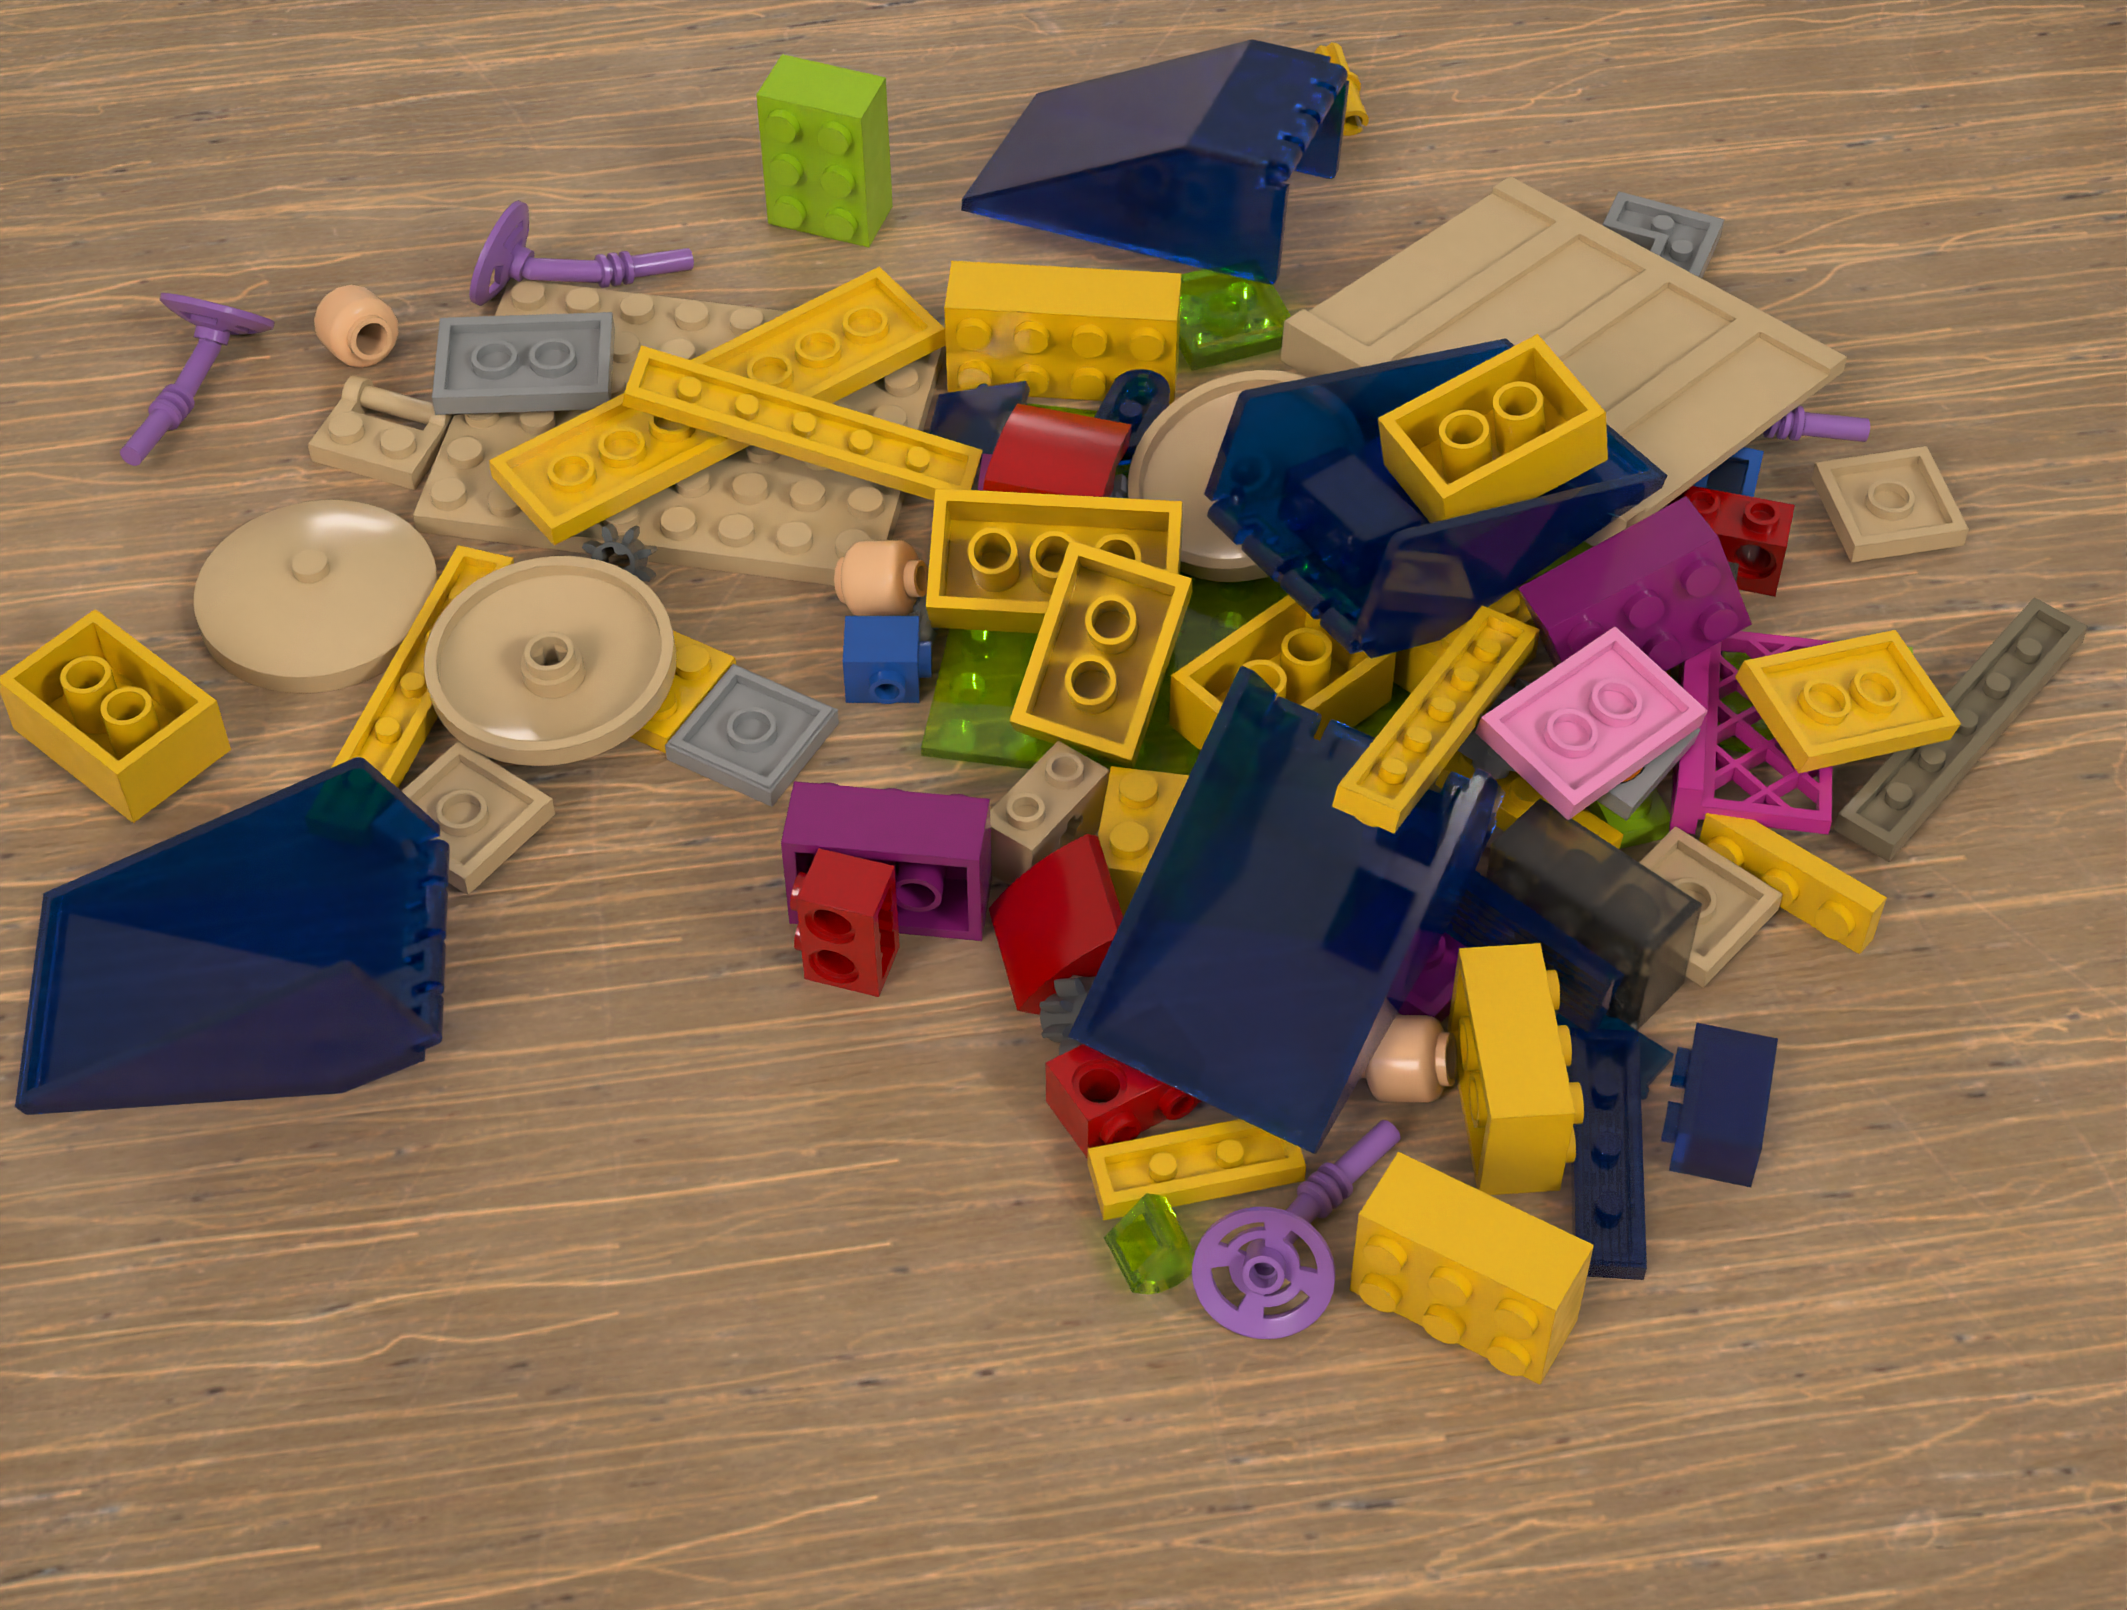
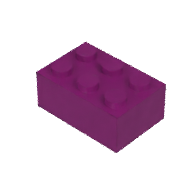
M1687 496L1519 587L1536 628L1540 629L1539 635L1554 667L1615 626L1660 668L1667 671L1752 625L1719 537Z
M794 781L781 839L789 924H798V912L790 908V897L794 881L799 872L808 873L817 850L820 848L895 866L899 934L982 941L992 884L990 799L969 797L963 794L943 795L909 792L896 788L875 789L841 786L829 782L808 783Z

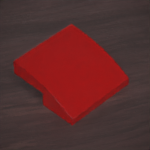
M1017 403L995 446L984 478L983 490L1109 497L1114 489L1116 467L1129 448L1132 424Z
M1086 834L1043 858L1017 878L988 908L1016 1009L1020 1012L1040 1015V1002L1045 1001L1050 995L1056 993L1054 985L1056 979L1071 978L1073 975L1082 977L1098 976L1130 939L1100 840L1096 835Z

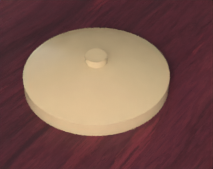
M1276 370L1244 371L1213 379L1190 390L1163 410L1152 422L1141 438L1132 457L1127 483L1128 498L1182 501L1181 572L1197 578L1218 582L1256 580L1279 574L1299 565L1322 550L1336 537L1351 518L1361 497L1366 477V456L1353 416L1346 405L1328 388L1307 377L1290 372Z
M309 501L265 513L247 522L227 536L213 550L200 570L194 589L193 605L199 631L206 648L217 663L229 673L252 685L279 692H327L362 683L387 670L438 581V574L434 556L423 536L407 521L394 513L355 501Z
M540 557L520 561L493 571L468 586L450 602L435 622L429 635L424 656V674L435 712L448 731L461 743L486 757L502 762L527 766L560 765L584 760L614 748L638 732L655 715L666 699L673 683L677 660L676 645L670 618L664 605L653 590L635 575L613 564L586 557Z

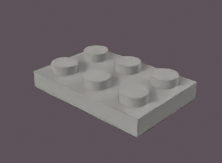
M613 313L440 318L432 391L435 415L591 410L611 400L615 334Z

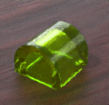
M1146 1193L1104 1237L1132 1293L1147 1295L1160 1293L1175 1287L1192 1274L1195 1250L1171 1205L1164 1196Z

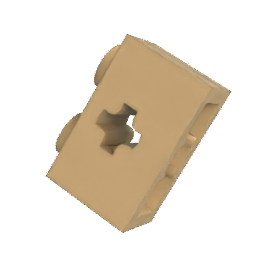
M1057 741L990 810L992 875L1011 885L1023 873L1052 852L1086 834L1094 835L1100 827L1110 770L1062 742Z

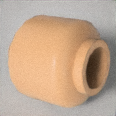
M346 285L335 288L322 299L317 306L314 317L315 333L321 344L335 357L349 366L364 368L376 365L392 351L399 334L398 320L391 307L377 295L362 286Z
M863 540L854 543L848 549L845 556L841 557L837 562L834 575L835 590L839 600L846 604L850 612L855 616H907L913 612V606L917 598L923 597L927 593L929 571L926 563L923 560H919L913 546L904 540Z
M1428 1015L1378 1016L1371 1024L1367 1037L1358 1038L1355 1043V1074L1358 1079L1367 1080L1373 1097L1379 1101L1431 1103L1440 1097L1445 1086H1453L1455 1083L1458 1064L1456 1039L1453 1033L1444 1031L1440 1021L1435 1017Z

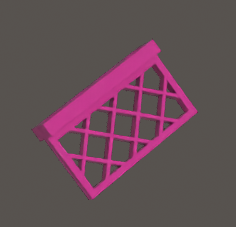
M1739 631L1679 664L1678 684L1708 711L1699 727L1701 730L1695 743L1673 767L1669 831L1676 826L1687 834H1695L1698 819L1704 820L1706 813L1752 819L1768 828L1829 835L1832 823L1833 766L1798 774L1788 757L1782 753L1783 749L1777 740L1773 738L1768 741L1751 727L1752 724L1762 719L1754 706L1737 715L1720 701V699L1737 691L1752 703L1735 678L1738 669L1721 656V651L1744 653L1751 659L1832 643L1834 641ZM1733 735L1752 749V751L1736 760L1717 745ZM1765 761L1784 776L1768 787L1749 772V770ZM1732 780L1750 795L1744 801L1714 798L1715 790ZM1798 788L1816 803V810L1790 807L1780 797Z

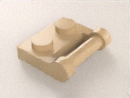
M352 375L344 384L340 401L308 443L311 461L415 490L435 462L454 414L435 415L432 402L374 387L370 379ZM367 409H371L427 426L422 431L368 416L364 413Z

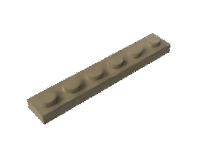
M2034 597L1943 697L1961 723L1951 740L1894 752L1838 813L1834 830L1889 862L2083 643L2088 626Z

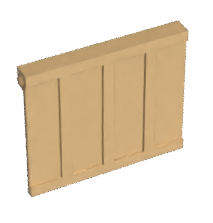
M1509 176L1495 185L1492 193L1311 310L1302 309L1285 320L1280 361L1325 386L1374 417L1379 418L1538 334L1606 412L1608 460L1526 503L1524 506L1590 545L1596 546L1661 510L1844 372L1847 356Z

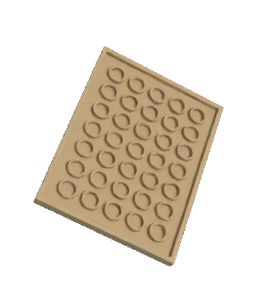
M511 278L508 281L494 316L612 312L615 327L611 399L624 393L641 345L692 360L788 311L533 280H522L519 282ZM946 346L832 404L923 431L945 357ZM589 410L475 413L453 415L413 513L415 529L422 533L585 554L589 553L582 548L584 543L590 540L598 541L601 544L605 543L602 537V527L612 523L620 536L625 535L630 528L637 525L640 527V534L637 539L645 547L651 545L657 546L658 549L648 557V562L835 586L834 575L837 562L841 557L845 556L848 549L854 543L863 540L893 539L906 492L750 445L554 546L492 478L489 460ZM615 553L614 555L610 556L616 558L629 559L627 554L617 555Z

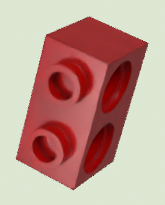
M1691 486L1671 501L1670 505L1687 496L1719 537L1739 590L1776 597L1790 534L1794 504Z
M818 848L808 873L802 871L798 873L790 897L791 910L798 912L794 948L802 952L804 979L879 997L900 948L895 866Z
M1162 1005L1045 1062L1046 1102L1087 1159L1088 1148L1134 1140L1141 1132L1167 1119L1177 1120L1186 1116L1198 1103L1203 1101L1205 1061ZM1152 1071H1162L1165 1073H1152ZM1093 1100H1105V1101H1107V1102L1096 1103V1102H1092V1101H1093Z

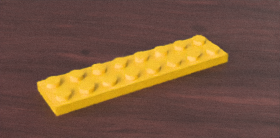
M877 267L691 361L828 403H834L946 346L945 328L881 267ZM623 393L490 459L489 464L492 478L555 546L750 445L622 406Z

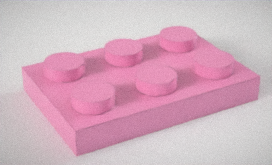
M1615 626L1482 716L1475 733L1561 815L1569 820L1699 728L1708 710Z

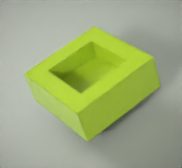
M1657 788L1649 794L1627 821L1597 800L1589 805L1594 815L1624 834L1619 849L1662 840L1670 832V814Z

